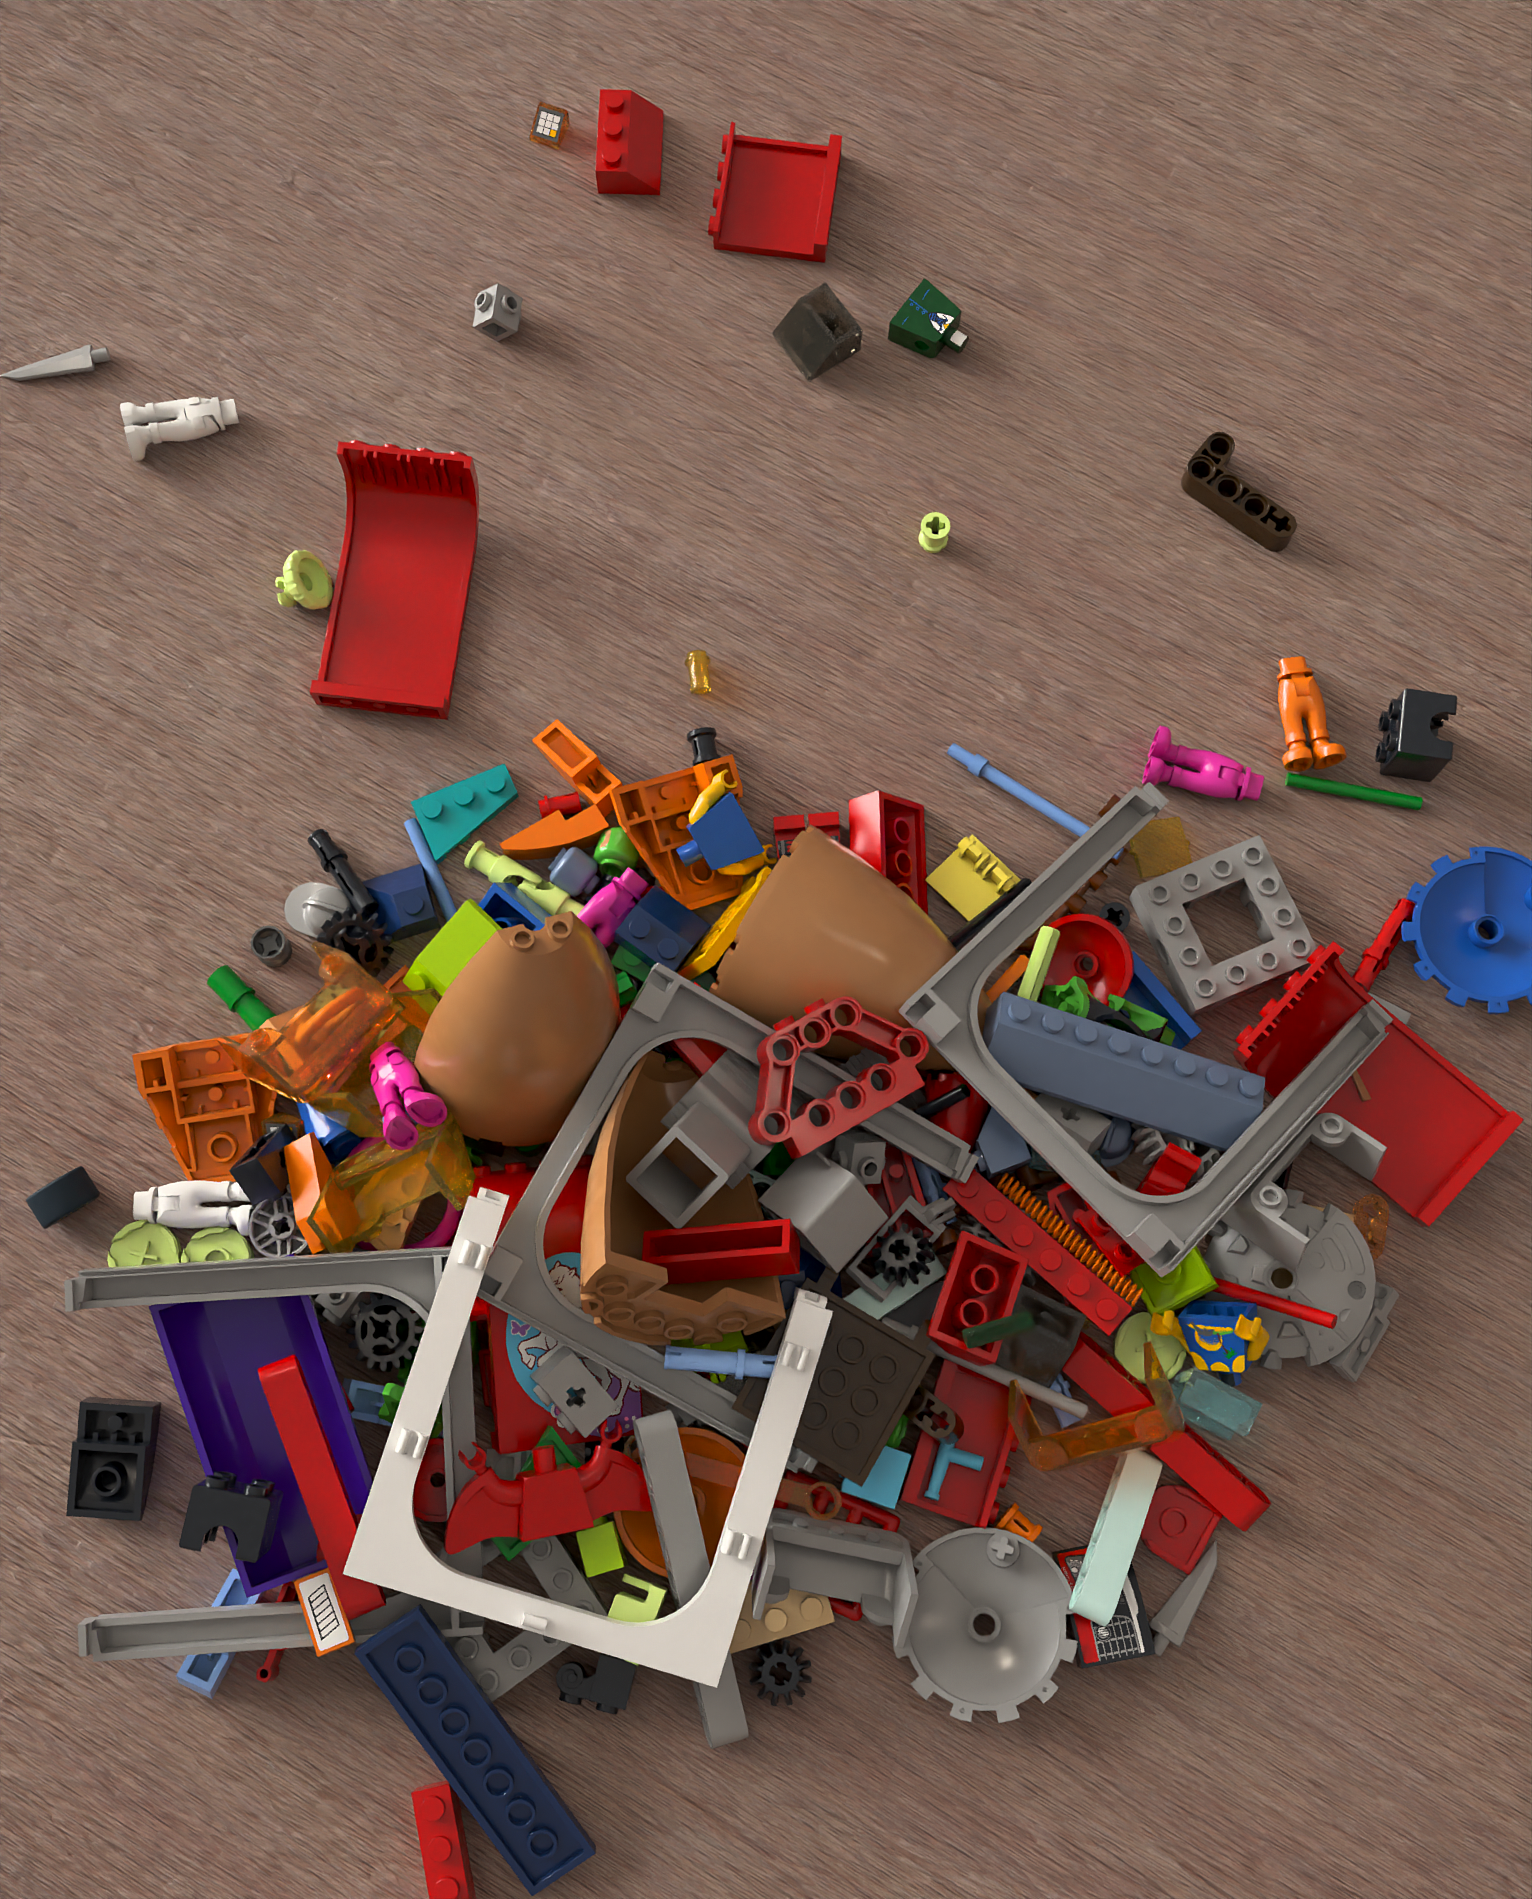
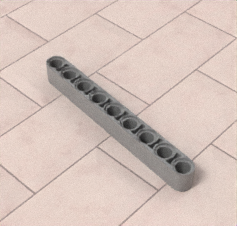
M666 1410L633 1420V1428L677 1611L698 1593L710 1572V1564L677 1424L672 1411ZM728 1650L717 1688L693 1681L705 1736L711 1749L748 1738L749 1736L730 1650Z

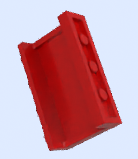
M944 1358L942 1359L932 1394L956 1412L963 1420L964 1433L955 1443L954 1448L983 1456V1465L981 1471H977L950 1462L938 1493L940 1495L939 1500L934 1501L924 1497L925 1491H928L940 1442L920 1429L899 1500L971 1526L986 1529L988 1523L994 1524L1000 1503L994 1500L998 1487L1005 1488L1011 1469V1467L1005 1465L1009 1451L1015 1453L1021 1437V1431L1016 1430L1020 1416H1027L1032 1397ZM936 1413L930 1418L942 1429L945 1428V1425H950Z

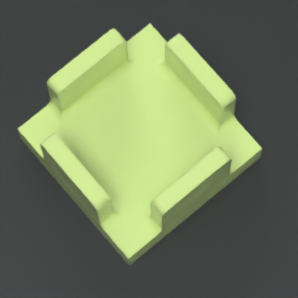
M625 1573L622 1581L648 1591L647 1599L645 1600L622 1591L615 1595L607 1617L625 1622L657 1620L669 1588Z

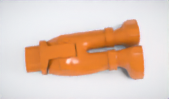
M1298 656L1281 659L1279 661L1281 673L1277 676L1279 683L1278 702L1286 736L1285 742L1289 748V751L1283 755L1284 768L1288 771L1301 772L1309 769L1312 764L1314 769L1318 770L1342 762L1347 757L1345 747L1341 744L1328 742L1330 736L1327 730L1324 700L1314 676H1312V669L1307 668L1305 657ZM1302 718L1306 721L1312 753L1305 744L1307 740L1303 730Z

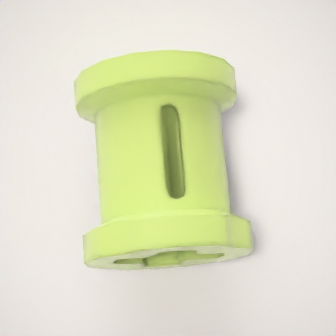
M932 512L922 519L919 544L926 552L938 553L946 547L951 527L947 516L939 512Z

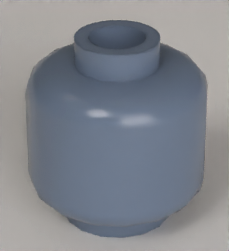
M563 847L547 868L551 871L550 881L568 892L571 897L578 896L582 891L588 895L600 880L595 875L598 870V863L578 847H571L568 850Z

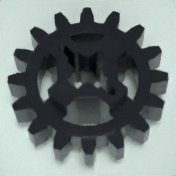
M347 907L343 912V916L340 912L336 911L331 916V921L326 920L322 925L321 929L323 931L318 935L317 941L323 944L317 950V953L327 956L323 965L324 967L333 965L335 967L334 976L339 975L342 971L346 973V981L350 982L352 977L357 975L359 981L364 982L368 974L376 978L381 971L380 969L385 970L390 962L388 958L394 952V948L388 946L393 941L394 936L384 934L388 924L386 922L379 925L376 922L378 918L377 913H374L369 918L366 916L365 908L361 907L359 912L354 914L352 908ZM334 937L338 941V947L335 946ZM374 942H376L377 945L376 957L374 956V953L376 951L372 947Z
M371 1293L370 1304L362 1301L358 1303L362 1311L360 1315L350 1314L349 1318L355 1321L356 1325L346 1329V1333L355 1335V1340L350 1342L348 1346L351 1349H360L356 1360L361 1362L368 1360L367 1368L376 1370L380 1365L381 1371L391 1372L392 1365H394L397 1369H404L405 1358L412 1361L415 1359L414 1349L419 1347L420 1335H423L425 1329L420 1327V1322L424 1320L418 1313H415V1310L399 1299L383 1294L382 1299L379 1294ZM385 1307H397L396 1311L392 1310L389 1314L379 1311ZM382 1323L391 1325L388 1330L393 1339L385 1337L387 1331ZM387 1347L396 1351V1353L387 1356L378 1354Z

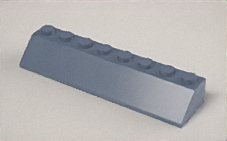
M1004 991L987 1008L982 1036L983 1041L993 1058L1022 1087L1226 1152L1259 1117L1263 1110L1265 1077Z

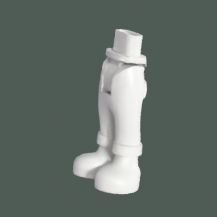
M192 397L168 402L147 403L145 407L136 406L131 402L120 404L121 415L125 425L124 430L133 461L144 459L146 446L151 442L159 444L166 441L195 440L218 432L219 426L223 431L226 430V425L239 423L234 399L219 401L218 397L211 399ZM175 420V421H170V422L158 423V422H160V421ZM150 422L147 426H141L144 423Z
M180 1181L160 1187H151L149 1191L135 1192L133 1217L134 1220H148L150 1224L159 1223L174 1228L195 1229L215 1226L231 1227L235 1225L241 1235L248 1236L249 1220L257 1205H241L233 1208L231 1206L203 1207L202 1204L205 1202H232L234 1200L250 1202V1200L237 1182Z

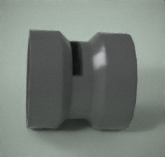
M263 926L252 935L250 941L251 949L266 966L273 968L281 967L291 958L292 945L277 927Z

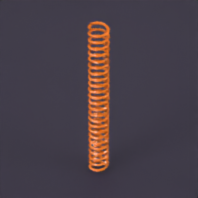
M1005 1173L997 1186V1190L1003 1189V1195L1009 1193L1008 1199H1014V1205L1020 1203L1019 1209L1026 1207L1025 1214L1031 1213L1030 1219L1037 1217L1036 1224L1043 1222L1041 1228L1045 1229L1048 1227V1234L1054 1231L1052 1238L1059 1237L1058 1243L1065 1241L1064 1248L1071 1246L1069 1253L1076 1251L1075 1258L1082 1255L1080 1262L1084 1263L1087 1261L1086 1268L1094 1264L1092 1273L1099 1270L1098 1278L1105 1274L1103 1282L1110 1280L1109 1287L1117 1284L1114 1292H1119L1122 1289L1120 1297L1127 1295L1126 1302H1130L1134 1298L1131 1307H1135L1136 1302L1143 1293V1288L1138 1289L1134 1293L1137 1283L1129 1287L1132 1278H1128L1125 1282L1123 1281L1126 1275L1117 1278L1119 1273L1116 1270L1112 1272L1114 1269L1112 1264L1106 1268L1109 1260L1105 1259L1101 1262L1104 1257L1103 1254H1099L1094 1259L1098 1249H1094L1089 1253L1092 1244L1087 1245L1083 1249L1087 1239H1083L1078 1243L1081 1234L1076 1235L1071 1240L1075 1234V1229H1072L1065 1235L1070 1225H1066L1060 1230L1064 1220H1060L1054 1226L1059 1215H1055L1049 1220L1053 1214V1210H1050L1043 1216L1048 1205H1044L1037 1212L1042 1204V1200H1039L1032 1206L1037 1196H1033L1026 1202L1031 1191H1027L1020 1198L1026 1187L1022 1186L1015 1192L1020 1185V1181H1017L1009 1188L1015 1179L1014 1176L1010 1177L1003 1184L1008 1176V1173Z

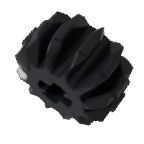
M902 1223L899 1232H896L892 1226H888L889 1236L887 1238L877 1236L876 1240L881 1247L872 1249V1256L877 1259L874 1263L875 1270L878 1273H883L882 1278L889 1284L896 1280L897 1285L904 1288L907 1279L910 1278L913 1284L918 1285L919 1278L917 1275L920 1272L924 1275H930V1269L926 1264L935 1261L933 1252L929 1251L933 1246L930 1238H923L924 1233L919 1227L911 1231L908 1224ZM908 1251L909 1254L908 1256H906L905 1254H902V1252ZM901 1255L902 1257L904 1256V1259L898 1260L897 1257Z
M787 1639L783 1641L782 1652H777L775 1641L768 1642L772 1654L768 1656L764 1650L758 1648L756 1654L764 1663L750 1662L749 1669L762 1672V1675L754 1676L749 1680L750 1685L756 1686L764 1682L765 1685L759 1690L757 1696L759 1699H763L769 1690L772 1691V1706H777L779 1694H784L787 1706L792 1705V1697L789 1691L793 1689L798 1696L804 1697L805 1691L797 1683L798 1681L804 1683H811L812 1681L810 1675L799 1673V1670L811 1667L810 1660H803L797 1663L796 1660L802 1655L804 1650L799 1646L791 1655L788 1654L790 1641ZM778 1662L786 1663V1670L791 1672L788 1680L785 1677L783 1678V1683L775 1682V1675L769 1673L773 1665L777 1668Z

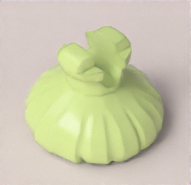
M296 550L286 559L283 567L284 576L277 577L275 582L276 587L284 590V592L277 594L280 605L289 608L299 602L302 606L315 610L324 609L332 602L333 583L331 576L328 574L329 572L322 561L311 552Z

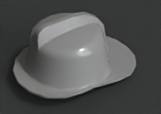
M316 882L299 885L291 891L286 899L284 908L286 921L294 930L315 938L323 931L321 927L325 921H331L330 918L334 912L338 911L343 916V912L347 907H351L354 914H357V911L340 888Z

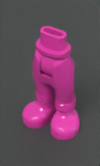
M1161 725L1158 727L1149 750V760L1144 769L1142 784L1146 785L1150 782L1155 786L1159 782H1167L1168 786L1174 788L1179 787L1216 798H1234L1238 801H1241L1243 797L1255 801L1259 799L1264 781L1263 775L1252 773L1251 767L1246 766L1243 770L1244 765L1227 756L1206 750L1190 749L1180 744L1176 746L1171 741L1170 729ZM1164 761L1172 762V764L1189 767L1198 770L1200 773L1184 770L1177 766L1170 767Z
M628 867L620 878L614 877L609 885L595 894L577 917L590 929L598 925L593 933L606 949L614 941L615 931L637 904L636 902L642 899L640 895L649 884Z
M385 1042L370 1055L371 1063L369 1070L372 1074L371 1084L380 1105V1111L384 1117L383 1135L388 1145L396 1150H406L416 1144L419 1136L411 1118L423 1126L435 1127L446 1119L447 1107L439 1096L424 1092L416 1068L411 1060L403 1054V1051L399 1047H395L394 1043ZM400 1095H401L402 1099L404 1100V1105H405L406 1111H407V1113L409 1114L410 1117H408V1115L405 1114L404 1106H403L402 1102H401L400 1099H399Z

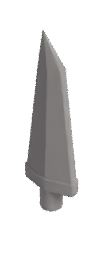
M90 344L17 368L0 376L23 381L85 371L90 372L95 370L96 363L109 361L111 357L107 347L93 350Z
M1217 1539L1195 1565L1191 1574L1187 1575L1155 1617L1150 1620L1149 1627L1156 1632L1153 1644L1155 1655L1161 1657L1169 1642L1179 1648L1184 1642L1185 1635L1217 1568Z

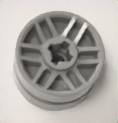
M285 1194L272 1203H269L266 1199L256 1206L249 1220V1236L252 1244L260 1253L267 1257H284L292 1253H296V1256L313 1255L296 1223L291 1194ZM283 1226L291 1227L290 1231L283 1232Z

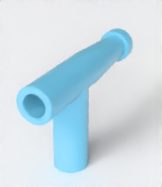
M940 1443L928 1491H925L924 1497L934 1501L939 1500L940 1495L938 1493L950 1462L981 1471L984 1457L954 1448L955 1443L951 1445Z

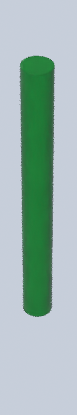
M1289 772L1285 780V786L1413 810H1420L1423 801L1422 797Z

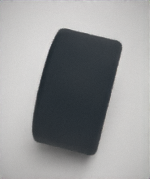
M79 1166L30 1195L26 1202L41 1226L46 1229L98 1198L100 1193L85 1169Z

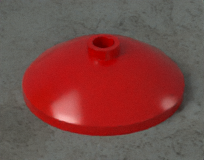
M1080 913L1061 917L1048 925L1060 931V937L1039 994L1041 997L1045 985H1066L1076 976L1083 979L1091 994L1106 1006H1109V1001L1107 1000L1109 994L1124 998L1132 982L1134 960L1127 939L1114 924L1097 915ZM1085 958L1092 960L1093 967L1091 970H1087L1084 967L1083 961Z

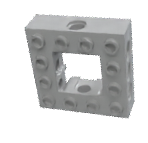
M1260 835L1137 885L1129 896L1130 902L1182 1008L1191 1018L1288 978L1296 971L1300 973L1307 970L1311 964L1306 959L1317 948ZM1245 882L1246 884L1240 892V899L1243 906L1248 907L1258 927L1257 934L1265 944L1212 966L1184 907L1188 910L1200 900L1215 894L1219 897L1227 889Z
M559 1535L535 1539L520 1551L551 1600L606 1617L608 1616V1608ZM490 1538L481 1541L482 1566L502 1556ZM440 1550L435 1555L439 1557L442 1550ZM528 1630L519 1634L496 1652L488 1642L490 1636L487 1632H484L483 1635L445 1637L491 1702H494L572 1645L571 1643Z

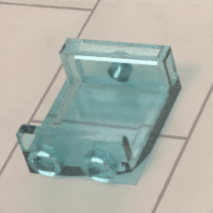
M1196 1367L1177 1374L1164 1401V1404L1172 1411L1227 1441L1231 1440L1234 1432L1241 1436H1247L1262 1407V1403Z

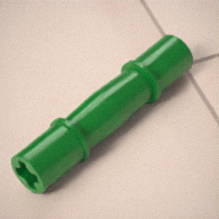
M228 965L221 966L208 978L207 985L229 1006L231 1012H237L254 1033H263L259 1027L267 1019L277 1016L255 996V990L249 987ZM279 1053L280 1060H281V1061L295 1074V1076L298 1078L297 1074L293 1071V1069L289 1066V1064L285 1061V1059H284V1058L281 1056V1054Z

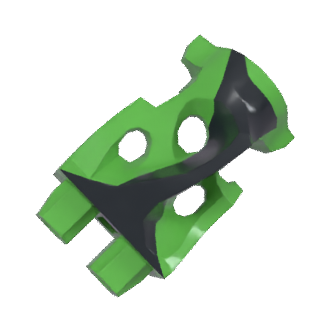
M1076 976L1066 985H1045L1042 992L1040 1004L1098 1023L1106 1022L1110 1027L1171 1046L1176 1035L1175 1032L1166 1026L1168 1019L1137 1006L1126 999L1109 994L1107 999L1109 1006H1106L1091 994L1085 981ZM1121 1009L1127 1011L1129 1019L1118 1011Z

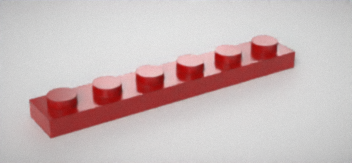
M975 1169L972 1170L966 1183H959L951 1179L943 1187L942 1191L952 1198L955 1203L1006 1248L1028 1258L1027 1266L1107 1337L1133 1309Z

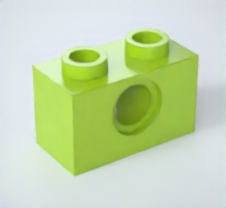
M603 1516L593 1521L594 1527L575 1532L587 1578L628 1566L623 1543L618 1534L615 1521L608 1523L607 1516Z

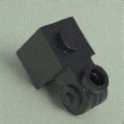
M601 1653L595 1674L585 1676L584 1667L580 1663L574 1661L565 1663L556 1674V1682L561 1692L559 1700L581 1705L582 1698L597 1703L596 1710L610 1714H617L618 1709L626 1710L637 1665L624 1659Z

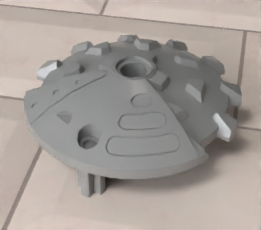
M1283 1189L1288 1197V1205L1280 1219L1310 1239L1299 1268L1295 1272L1220 1219L1207 1233L1213 1238L1208 1246L1205 1257H1203L1214 1277L1337 1315L1336 1326L1334 1329H1330L1257 1306V1317L1262 1319L1261 1325L1270 1336L1262 1353L1260 1366L1270 1369H1281L1282 1358L1304 1356L1307 1367L1326 1362L1341 1353L1363 1329L1370 1315L1375 1296L1376 1280L1373 1259L1369 1247L1356 1225L1339 1208L1330 1203L1327 1204L1323 1212L1303 1204L1304 1192L1291 1189ZM1278 1268L1288 1269L1293 1276L1292 1284L1286 1289L1275 1287L1271 1281L1272 1273ZM1213 1291L1206 1293L1205 1298L1198 1299L1199 1301L1248 1303Z
M980 1527L962 1529L944 1535L919 1552L913 1560V1565L919 1570L915 1577L919 1596L903 1649L895 1647L894 1636H892L893 1648L897 1659L908 1655L919 1674V1677L910 1683L917 1693L925 1700L933 1692L937 1693L942 1698L953 1703L949 1716L971 1722L973 1710L996 1711L998 1723L1009 1722L1020 1718L1016 1705L1028 1700L1035 1694L1043 1704L1049 1700L1059 1688L1050 1678L1057 1669L1061 1659L1073 1663L1078 1642L1066 1639V1615L1075 1613L1069 1610L1072 1590L1066 1577L1052 1558L1040 1547L1020 1535L997 1528L983 1529ZM988 1614L993 1617L995 1629L992 1634L980 1636L976 1633L974 1621L978 1615Z

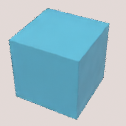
M885 1446L863 1486L859 1487L839 1474V1477L843 1478L839 1492L891 1510L895 1509L911 1454Z

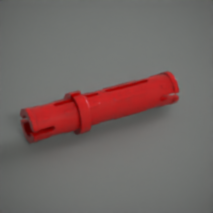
M1404 898L1397 901L1396 906L1382 926L1370 948L1365 949L1361 955L1362 961L1352 978L1367 993L1370 991L1380 971L1386 970L1389 965L1388 958L1402 937V922H1411L1415 907L1412 901Z

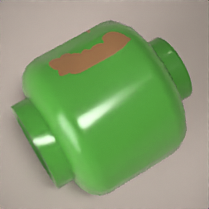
M616 826L608 828L600 834L593 859L598 863V868L602 874L611 875L613 878H620L628 867L635 870L640 854L622 827Z

